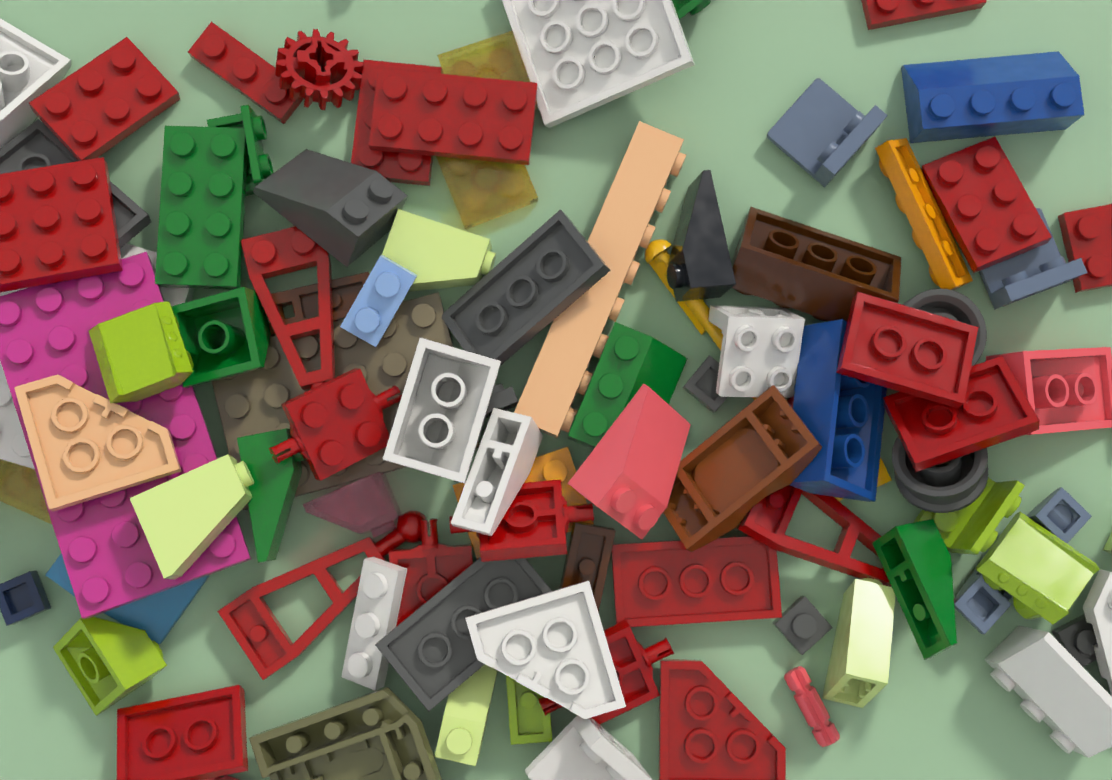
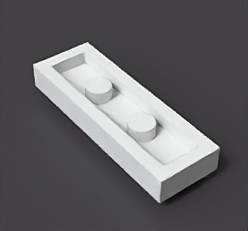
M376 557L364 559L342 678L375 691L385 686L389 662L375 644L397 625L407 568Z

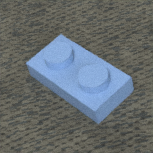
M380 255L340 327L377 347L418 275L384 255Z

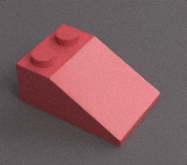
M1111 347L1020 351L986 356V361L1003 356L1040 420L1039 430L1025 435L1112 428Z
M643 383L567 484L643 540L668 506L691 424L649 386Z

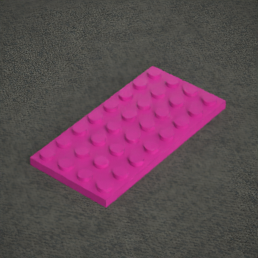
M147 252L121 259L123 271L29 287L0 296V361L82 619L96 616L252 559L236 515L181 577L175 580L164 579L130 501V498L218 459L194 387L185 388L183 383L137 402L116 403L170 431L182 472L54 512L48 508L14 387L58 374L74 382L76 385L109 400L89 330L104 321L153 303L164 302L158 284H155V272Z

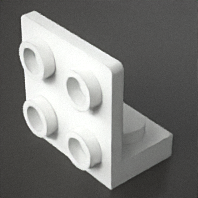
M710 305L708 321L722 329L721 333L723 334L716 393L721 397H759L774 385L784 398L793 397L805 319L781 307Z
M578 715L525 769L526 775L531 780H652L634 754L592 717L583 719Z

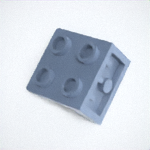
M817 78L768 131L767 138L823 187H826L888 115L875 105L865 116L824 81Z
M1036 208L1045 226L1047 227L1049 233L1052 236V233L1049 229V226L1047 224V221L1044 217L1042 210L1040 208ZM1052 236L1047 244L983 269L979 273L995 310L1070 282L1086 274L1087 270L1081 258L1066 263L1064 257H1061Z

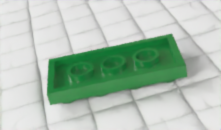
M165 125L155 284H158L159 287L237 289L241 287L243 252L241 240L244 234L248 161L244 128Z

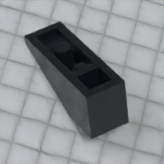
M703 170L688 187L667 268V281L670 288L674 290L676 302L720 298L736 285L711 170Z

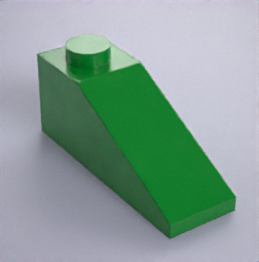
M288 428L237 438L240 459L246 463L254 481L253 485L248 486L253 497L248 502L258 563L276 560L302 474L301 461L306 460L299 453L278 464L272 458L273 454L270 453L269 448L291 438L290 429Z
M934 519L895 526L872 544L923 658L926 660L957 644L951 555Z

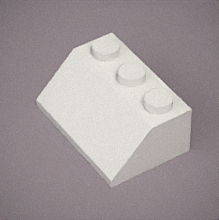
M419 338L383 460L465 484L501 361Z
M1018 625L984 659L994 669L990 673L992 678L1006 691L1010 692L1013 689L1023 699L1020 703L1021 708L1036 722L1040 723L1043 720L1053 730L1049 735L1050 738L1066 753L1070 754L1074 751L1089 758L1112 747V696L1049 632Z

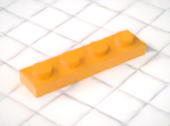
M907 138L888 140L876 147L875 150L880 158L879 167L882 173L889 178L895 190L896 204L908 218L913 229L912 238L917 247L923 251L928 261L929 274L932 281L940 289L949 290L960 288L972 282L973 279Z

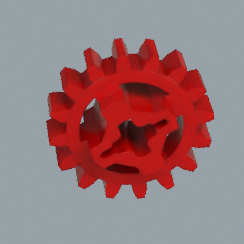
M313 29L312 37H307L305 33L299 31L297 33V41L287 37L284 48H278L275 76L280 77L279 87L281 90L290 88L289 98L292 101L299 97L304 98V107L308 108L312 102H318L320 109L325 110L327 102H332L335 107L340 108L343 98L352 101L355 90H360L363 62L358 61V50H347L349 42L347 39H343L340 42L334 41L333 32H329L326 37H321L318 29Z

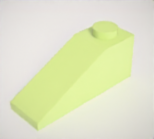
M483 665L448 695L434 757L476 766L480 756L498 670Z

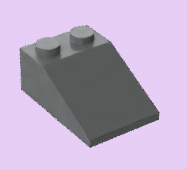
M308 149L255 186L253 190L254 194L346 267L391 230L398 209H403L408 196L375 170Z

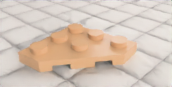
M58 374L14 387L49 510L54 512L182 472L170 431L167 428L149 421L116 403H110L108 399L94 394Z

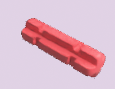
M799 666L789 670L784 675V679L792 692L795 691L794 698L808 725L814 728L812 733L817 743L822 747L835 743L840 739V735L834 723L829 722L830 715L816 688L810 686L812 680L806 669Z

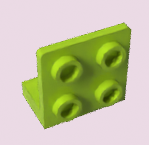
M988 477L984 491L969 506L949 513H934L921 510L914 522L934 519L948 551L958 554L977 555L980 551L982 553L987 551L998 536V532L995 529L1003 517L1008 518L1017 510L1022 501L1019 494L1025 485L1018 480L995 482Z

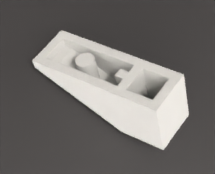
M493 408L451 520L453 526L488 536L494 534L529 476L543 438L532 417Z

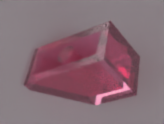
M383 472L374 473L303 504L305 511L309 514L359 534L371 532L373 538L396 529L394 521L401 518L402 515L388 479Z

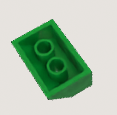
M615 322L570 429L568 439L594 449L643 383L669 404L688 358L649 335Z

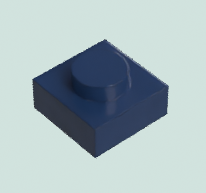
M29 571L0 584V610L6 626L14 625L51 609L37 571Z

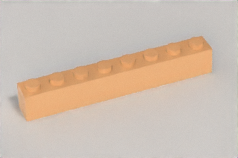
M639 121L588 239L589 244L611 271L553 320L514 413L532 417L541 432L557 439L561 430L567 433L570 431L578 410L571 408L577 393L584 396L594 374L587 371L593 356L600 359L609 336L602 333L608 319L616 322L625 301L618 297L624 283L629 285L633 283L640 263L634 261L639 247L647 249L656 228L649 224L654 211L663 212L671 190L665 188L670 175L678 177L686 158V154L680 152L684 139Z

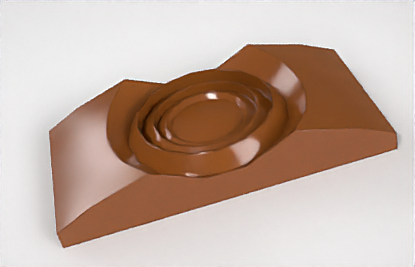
M772 385L680 461L668 506L663 513L686 549L693 552L736 528L750 509L763 498L790 485L811 463L822 449V446L781 392Z

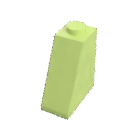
M400 209L396 213L382 253L385 257L418 275L408 292L475 285L482 279L483 275L488 274L492 270L496 259V253L491 252L492 245L490 239Z
M227 454L130 498L164 579L175 580L181 577L253 498L248 486L253 485L254 481L244 461L237 463L235 458Z
M862 578L855 579L844 592L822 699L863 708L888 684L896 596L892 587L885 586L876 579Z

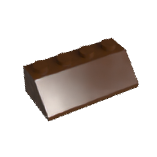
M750 207L731 262L736 285L732 288L737 292L772 301L782 308L799 310L821 321L843 319L848 322L852 299L857 292L898 303L901 274L900 256Z

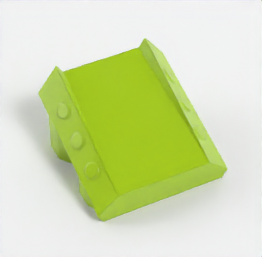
M169 301L150 304L99 323L89 330L110 403L137 402L181 385L193 372L194 363L190 353L185 349L179 331V324L176 316L173 314Z
M1018 512L1012 518L975 568L982 574L984 581L992 589L998 591L1005 590L1013 596L1014 608L1023 618L1031 620L1043 617L1052 625L1070 613L1068 610L1092 576L1100 570L1095 562L1022 512Z

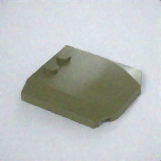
M389 687L263 731L249 738L262 779L270 777V780H442L422 721Z

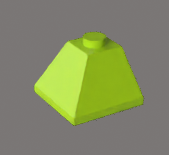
M94 616L87 619L80 618L53 646L56 654L96 716L151 680L167 666L163 659L161 648L155 641L149 638L145 630Z

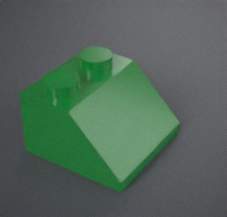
M240 287L171 306L179 324V331L185 349L190 353L194 363L193 372L183 382V387L188 388L264 368L271 333L267 314L256 291L247 287Z

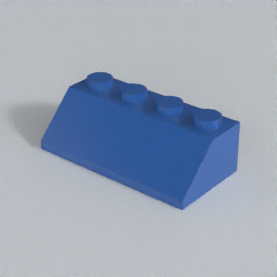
M1059 51L909 64L901 67L910 143L1066 130L1084 116L1079 75Z
M840 319L805 325L796 384L794 386L793 409L821 444L822 449L790 486L812 494L875 502L885 413L883 397H886L887 388L836 373L847 321Z

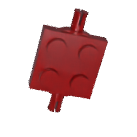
M354 368L282 403L281 406L290 423L291 438L269 448L270 453L273 454L272 458L278 464L299 453L307 460L315 479L322 481L387 446L390 436L384 423L382 410L400 402L402 395L398 394L400 390L394 385L392 388L375 396L369 389L361 369Z
M561 479L524 483L494 534L488 536L476 532L480 540L481 561L488 562L567 554L566 533L569 523L594 521L593 503L567 506V501L562 495ZM453 516L449 517L451 534L473 532L453 526L451 524Z
M436 518L430 519V535L428 534V520H420L422 544L411 549L389 550V562L407 568L396 627L473 564L472 544L449 546L438 543V520Z
M627 620L604 630L626 707L592 717L598 724L611 720L660 696L653 680L652 664L674 654L667 638L644 649L635 639ZM545 697L538 699L545 716L563 707Z

